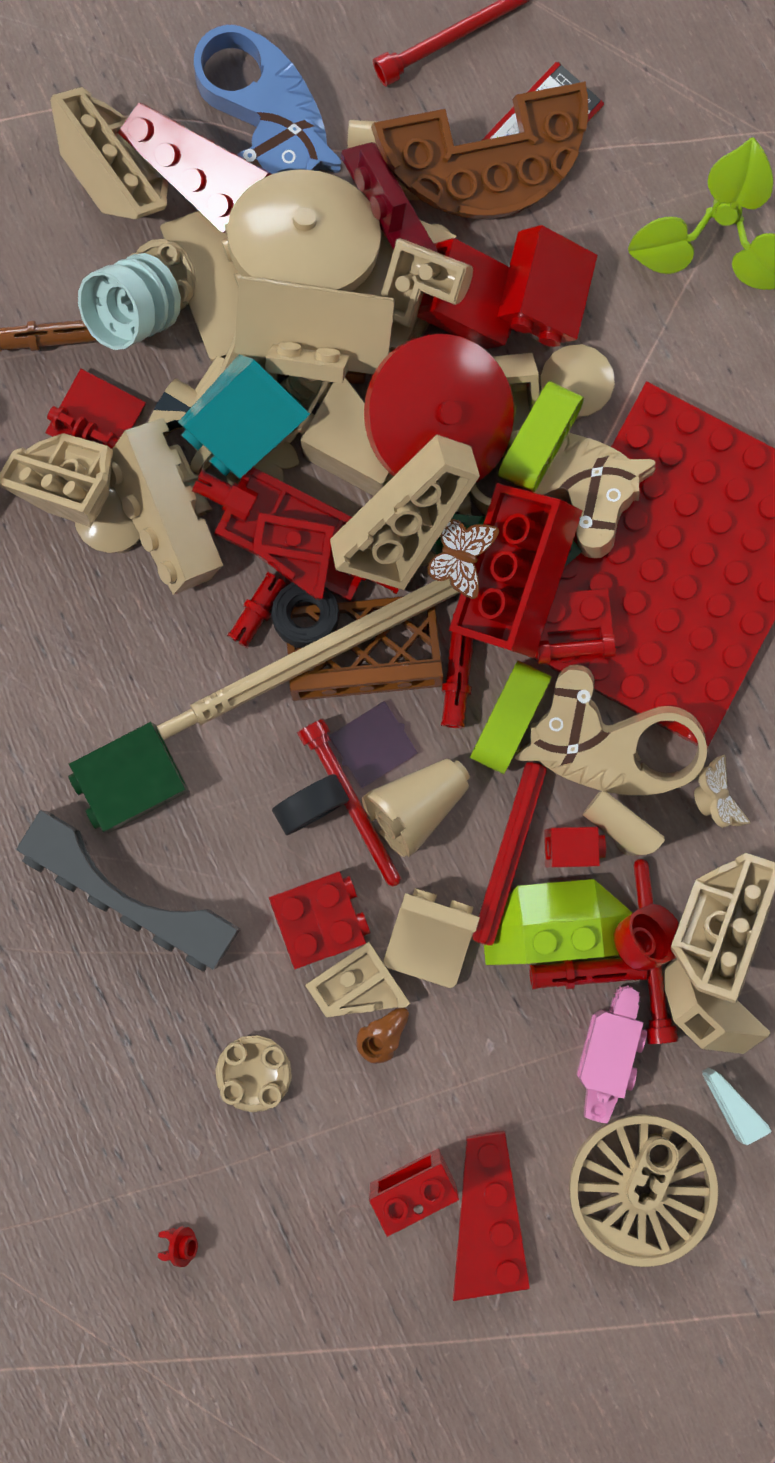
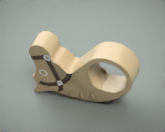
M520 430L512 431L509 444L502 457L506 456ZM568 433L534 493L567 501L569 504L583 510L576 530L577 546L582 550L581 553L584 556L601 558L613 548L619 517L633 501H639V483L655 472V461L652 459H629L621 452L604 443ZM475 483L469 492L471 500L475 507L482 514L486 515L491 498L481 493Z
M576 664L569 665L560 672L555 684L554 698L550 710L541 717L539 722L532 723L531 741L518 749L515 755V759L519 761H540L558 775L587 787L621 795L645 796L676 789L695 779L704 767L707 757V745L703 728L698 720L689 712L673 706L657 707L616 724L605 725L602 722L596 703L590 699L594 688L593 674L586 666ZM660 721H676L685 725L693 732L698 741V748L694 759L688 766L677 772L661 773L649 768L645 763L640 764L641 758L636 749L637 743L644 730L652 724Z

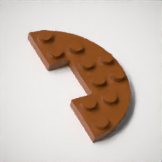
M586 81L515 95L512 101L520 132L517 134L454 146L446 109L374 122L371 128L379 151L390 170L420 200L436 209L459 217L472 219L504 217L527 209L543 199L565 178L579 154L578 151L583 134L587 128L588 93Z

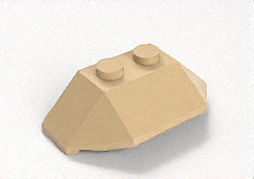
M83 87L52 95L50 101L60 155L100 211L104 214L138 219L164 210L167 206L168 180L117 133L127 118L105 102L91 97V93Z
M62 433L39 441L28 449L22 447L14 450L0 472V487L47 513L91 527L94 520L101 513L102 506L109 496L113 450L109 446Z
M744 853L737 857L735 861L720 866L695 880L672 942L671 950L697 991L736 1004L747 978L775 894V862Z

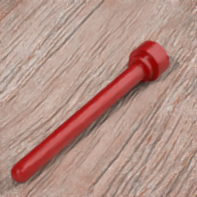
M498 0L398 55L396 52L391 54L385 52L373 59L375 72L381 83L387 87L400 80V75L404 73V68L530 0Z
M322 718L297 732L304 746L308 745L311 751L315 750L328 776L332 774L337 776L349 798V801L344 805L382 876L389 886H397L401 880L400 875L328 744L331 740L328 733L331 731L325 720Z
M637 859L634 862V875L638 907L641 909L654 903L649 864L645 859ZM659 966L653 970H647L652 1020H648L649 1028H646L647 1044H663L678 1041L677 1026L672 1025V1018L667 1017L662 968Z

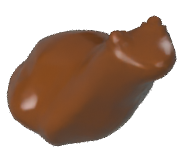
M396 1008L386 1016L370 1022L367 1027L360 1028L356 1038V1047L359 1054L365 1060L377 1064L387 1062L393 1058L394 1051L399 1046L401 1034L409 1019L408 1010L406 1008Z

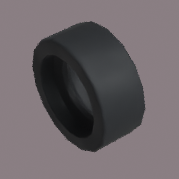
M332 774L283 800L273 807L272 812L285 835H290L341 807L349 801V798L337 776Z

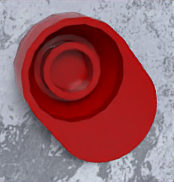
M651 904L631 913L618 924L614 932L615 946L619 956L628 966L637 971L653 970L676 959L671 950V945L679 926L678 920L668 909L658 904Z

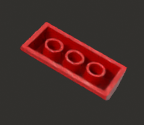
M497 483L483 525L495 526L499 529V533L492 545L477 556L478 562L474 564L479 582L477 597L471 599L460 594L449 631L535 658L583 510L561 499Z

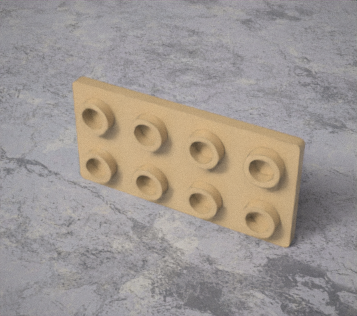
M200 211L166 222L160 226L164 239L177 243L188 254L194 266L196 284L193 296L188 303L209 359L213 362L216 356L226 357L235 336L239 280L242 276L235 268L230 257L227 237L228 223L224 224L226 233H222Z
M242 276L239 280L234 351L240 355L266 358L265 371L269 373L343 383L347 371L374 374L377 367L389 354L395 300L389 297Z

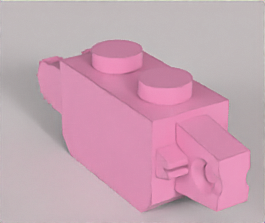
M629 985L619 986L616 989L609 1011L601 1009L592 1014L577 1070V1076L586 1088L584 1117L600 1123L608 1124L618 1098L624 1099L626 1090L632 1091L637 1076V1068L632 1067L636 1052L642 1053L646 1042L647 1031L642 1029L643 1022L636 1019L639 1009L638 1002H640L639 998L641 996H639V992L634 990L633 987H629Z

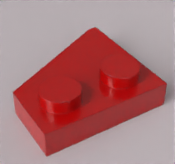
M259 513L252 553L313 598L322 600L331 551L330 539L333 537L335 526Z

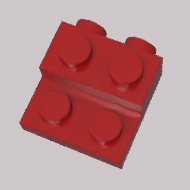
M341 871L268 897L294 970L367 943L364 936L371 933L363 912L356 914L351 899L357 898V893L351 877L343 878Z

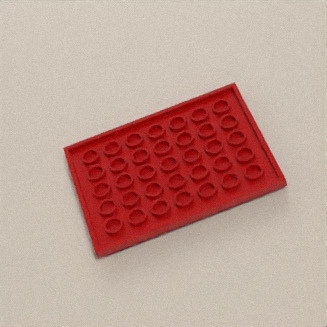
M646 381L611 447L629 459L654 460L655 472L639 483V501H633L621 513L616 528L614 546L611 551L601 558H589L580 553L564 567L556 593L597 589L609 590L612 629L616 648L615 657L603 658L602 654L556 658L551 659L550 663L543 664L558 672H561L569 665L586 666L594 677L593 691L636 714H641L661 706L678 707L689 712L702 726L708 748L775 621V448ZM575 533L573 541L577 544V535ZM599 629L548 634L549 644L600 639ZM660 721L655 723L698 746L695 735L685 725L676 721Z

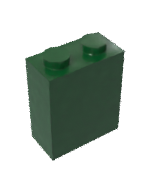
M152 722L69 763L73 772L68 775L70 783L78 795L84 794L90 807L85 809L91 824L95 829L101 827L105 833H111L190 792L156 724Z

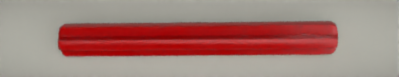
M527 762L523 769L479 912V922L476 931L472 935V939L475 942L483 945L492 946L495 943L547 772L546 767L539 763Z

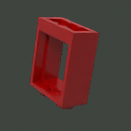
M439 1148L370 1183L369 1202L387 1237L459 1201L456 1182ZM422 1205L423 1211L416 1213L414 1207Z

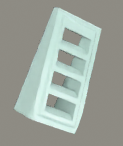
M711 1068L702 1071V1075L736 1140L742 1144L749 1145L772 1132L769 1125L720 1073Z

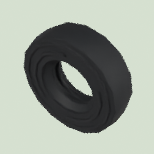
M290 583L275 598L271 616L275 631L282 640L294 647L303 648L335 632L339 623L340 611L335 596L327 587L324 588L323 599L317 600L296 584ZM312 602L320 609V618L317 623L310 627H300L292 621L291 612L298 603Z

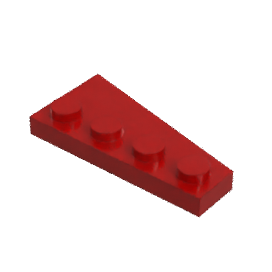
M505 1131L466 1137L453 1301L530 1289Z

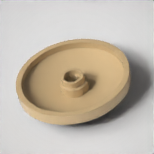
M302 169L282 171L255 182L237 199L228 220V249L232 262L241 276L352 292L368 278L376 265L381 240L380 223L372 213L369 200L349 182L321 171Z

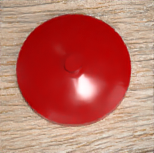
M433 334L414 338L390 352L373 374L365 397V429L375 456L392 476H395L436 435H440L471 446L480 475L476 481L478 482L498 464L509 444L514 423L512 392L499 364L478 344L466 338L450 334Z

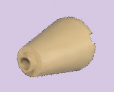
M444 759L369 791L362 797V804L371 822L377 819L382 828L379 834L388 845L400 856L409 857L421 847L469 789L467 780L470 779V775L459 761L452 762L450 759Z

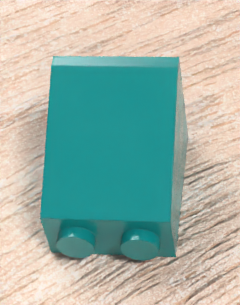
M239 354L178 423L186 429L181 436L199 451L204 446L214 455L209 462L223 475L227 476L232 472L238 478H241L297 428L310 413L254 359Z

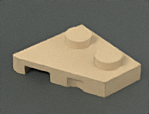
M367 942L305 984L326 1017L397 1007L403 1008L410 1004L370 942Z

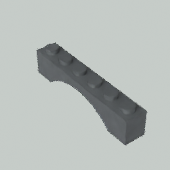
M39 811L16 848L17 851L25 855L22 862L39 872L46 868L57 875L54 880L56 883L72 892H75L77 887L90 895L87 899L89 903L105 912L108 911L109 907L122 914L120 921L138 932L142 927L155 934L152 941L172 952L174 947L188 954L185 961L205 972L207 967L212 970L218 967L241 929L209 909L190 912L169 911L146 905L129 897L114 886L96 867L85 847L80 831L48 811Z

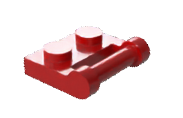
M597 589L556 593L537 648L538 664L550 663L551 659L599 654H602L603 658L615 657L616 648L612 629L609 590ZM599 629L600 639L553 644H549L548 634Z

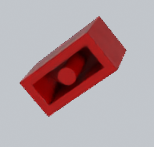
M564 827L544 830L545 868L600 866L599 859L606 857L605 835H599L598 827Z

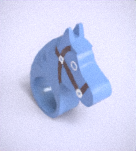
M223 25L207 32L199 41L194 53L195 79L199 93L215 109L257 127L252 136L251 148L243 150L237 155L272 174L300 169L325 170L339 173L341 170V160L327 146L326 131L316 102L304 79L283 52L265 37L241 26ZM227 48H236L247 52L256 60L261 71V77L257 83L253 81L246 88L227 91L214 86L206 78L203 70L206 62L214 53Z

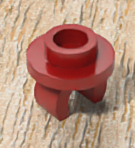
M181 1226L177 1229L171 1228L159 1232L158 1237L166 1238L170 1242L169 1250L158 1253L160 1260H170L176 1267H185L196 1256L198 1241L190 1227Z

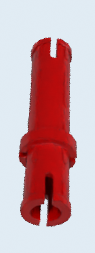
M454 632L451 635L446 683H442L441 690L445 693L441 726L462 729L465 728L467 696L471 695L472 686H469L473 638Z
M622 958L577 962L565 960L563 963L529 965V976L532 990L562 986L569 990L575 989V985L647 980V970L637 971L628 966Z

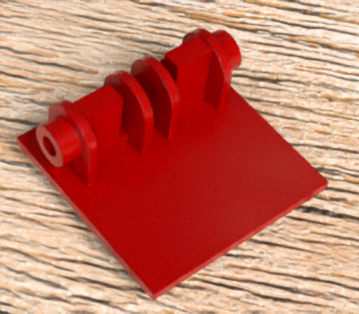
M80 369L59 408L53 406L50 409L47 419L51 423L45 434L54 437L64 433L103 444L113 449L124 431L134 427L146 402Z

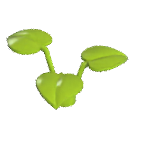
M754 137L749 138L740 147L724 155L713 165L708 175V188L714 197L713 207L706 209L704 217L692 233L688 234L687 225L681 218H658L645 225L633 236L628 246L630 255L655 272L662 274L679 272L685 269L693 259L694 247L690 242L696 240L709 220L714 218L719 224L724 226L734 223L737 225L740 243L744 250L736 253L732 259L733 271L737 278L752 288L763 290L775 289V234H761L754 238L750 244L747 240L744 217L742 216L743 207L746 209L760 208L768 201L773 190L772 168L767 155Z

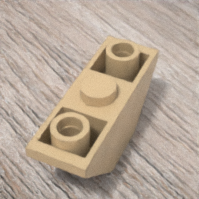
M677 958L662 970L663 984L673 1021L701 1049L744 1054L769 1036L770 1031L738 1000L734 1004L697 991Z

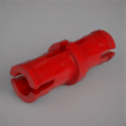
M269 572L265 574V578L252 599H246L243 604L245 610L232 630L227 634L229 638L236 642L242 631L246 629L239 640V644L245 648L249 647V643L262 622L269 620L271 617L269 611L273 607L275 598L287 586L279 578L272 590L269 591L276 579V576Z

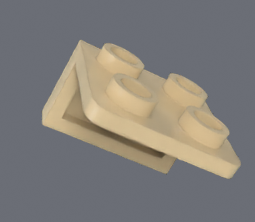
M415 888L413 895L404 894L384 957V965L389 969L452 988L457 984L472 934L476 931L480 917L472 915L474 908L472 906L452 900L450 907L435 903L437 895Z

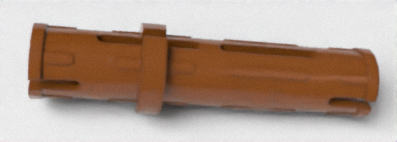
M82 320L45 324L27 321V325L0 328V351L21 348L39 351L42 346L97 341L90 334Z

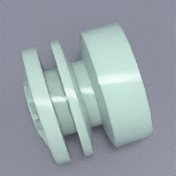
M147 253L133 254L126 259L119 260L114 265H108L91 272L82 280L78 290V307L82 321L90 334L100 344L113 350L126 349L141 342L146 337H151L158 332L166 330L176 322L180 313L181 297L175 278L166 265L158 258Z

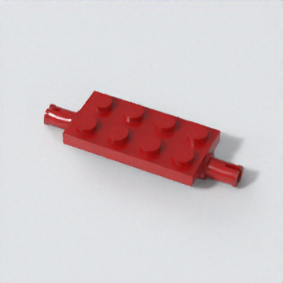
M254 467L242 476L238 484L234 483L233 485L202 469L198 476L199 479L198 481L196 480L192 492L198 493L223 506L221 510L225 512L214 534L251 553L259 513L335 526L333 536L352 518ZM331 548L325 587L331 593L350 602L361 580L365 582L366 579L336 570ZM375 582L393 591V593L397 594L399 591V588Z

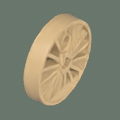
M632 1114L608 1121V1124L605 1123L598 1127L583 1142L571 1167L569 1193L572 1211L577 1224L595 1248L604 1255L623 1264L651 1267L679 1259L702 1240L716 1212L718 1182L708 1153L690 1132L682 1126L661 1117ZM639 1124V1146L635 1158L624 1127ZM648 1124L663 1127L660 1134L648 1135ZM615 1130L617 1131L630 1168L602 1140L603 1137ZM673 1131L685 1138L677 1148L669 1140ZM660 1144L666 1145L668 1150L667 1157L659 1163L651 1162L649 1155L652 1148ZM597 1145L623 1175L587 1159V1155ZM693 1148L700 1161L676 1170L678 1161ZM584 1166L618 1183L579 1181L581 1168ZM704 1171L705 1186L669 1185ZM647 1182L651 1189L650 1193H642L639 1197L635 1191L636 1186L643 1187ZM578 1191L614 1193L579 1206ZM667 1195L705 1196L702 1210L699 1211ZM617 1204L602 1220L590 1215ZM663 1204L697 1219L689 1232L681 1226ZM656 1211L682 1237L671 1246L667 1244ZM625 1213L620 1227L613 1226L612 1224ZM637 1214V1232L635 1236L629 1233V1230ZM646 1215L649 1216L660 1247L646 1241Z

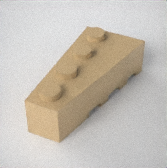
M163 417L124 431L112 449L110 485L115 488L120 497L125 515L132 519L137 528L142 546L153 557L161 580L168 585L172 594L175 595L211 580L221 569L223 563L205 519H197L196 496L192 492V486L186 487L182 482L177 470V465L182 464L177 449L169 450L163 435L169 429Z

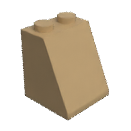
M344 378L343 383L333 382L303 435L301 444L304 458L374 496L394 476L382 466L375 456L365 429V403L347 379Z

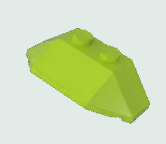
M595 879L516 886L508 897L495 943L492 946L484 945L485 965L531 964L619 955L615 946L614 932L618 924L633 912Z

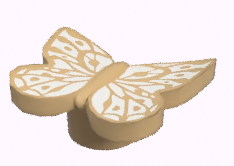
M725 754L716 757L708 767L702 768L699 773L700 786L696 787L694 791L697 807L703 815H712L715 823L722 828L730 825L743 826L749 824L750 820L732 799L727 790Z

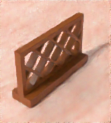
M402 597L337 604L340 613H346L356 621L372 613L373 610H378ZM316 605L294 607L291 612V619L293 621V618L310 617L317 623L320 618V609ZM435 606L427 610L428 618L419 628L408 620L401 623L414 633L402 648L386 637L391 630L389 629L377 635L364 652L357 646L351 648L350 650L359 656L351 667L341 668L330 659L316 666L314 670L306 671L289 680L292 700L299 701L442 687L443 673ZM364 611L360 616L356 613ZM428 626L430 637L423 633ZM420 638L431 646L432 659L416 660L407 653V650ZM381 641L397 653L389 663L378 664L369 657L370 653ZM287 643L288 655L295 652V647ZM401 657L406 660L405 662H398ZM364 661H366L369 664L360 666ZM326 665H329L332 669H323V668H324Z

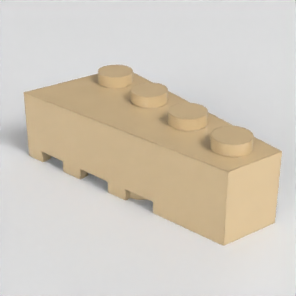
M436 435L330 539L336 570L404 590L480 477L471 446L440 435Z

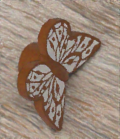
M451 519L440 535V541L443 544L441 553L435 555L428 564V574L431 579L436 581L449 579L450 585L454 590L468 598L475 599L479 591V582L474 564L478 562L477 556L487 550L495 541L499 529L495 526L474 524L465 529L459 520Z

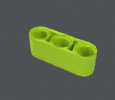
M548 381L501 464L498 476L534 493L579 415L584 397L554 382Z
M517 660L471 753V759L504 775L552 676Z

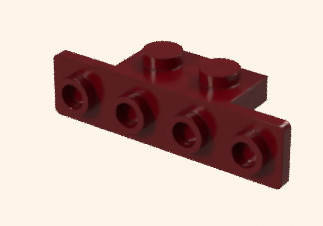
M370 142L342 150L341 159L359 191L369 200L372 213L379 220L380 227L393 250L397 239L401 238L437 252V248L383 159L376 144Z

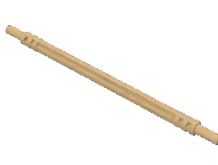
M449 579L445 581L435 580L191 704V709L158 725L157 729L163 740L196 723H199L201 726L459 594V592L452 588Z

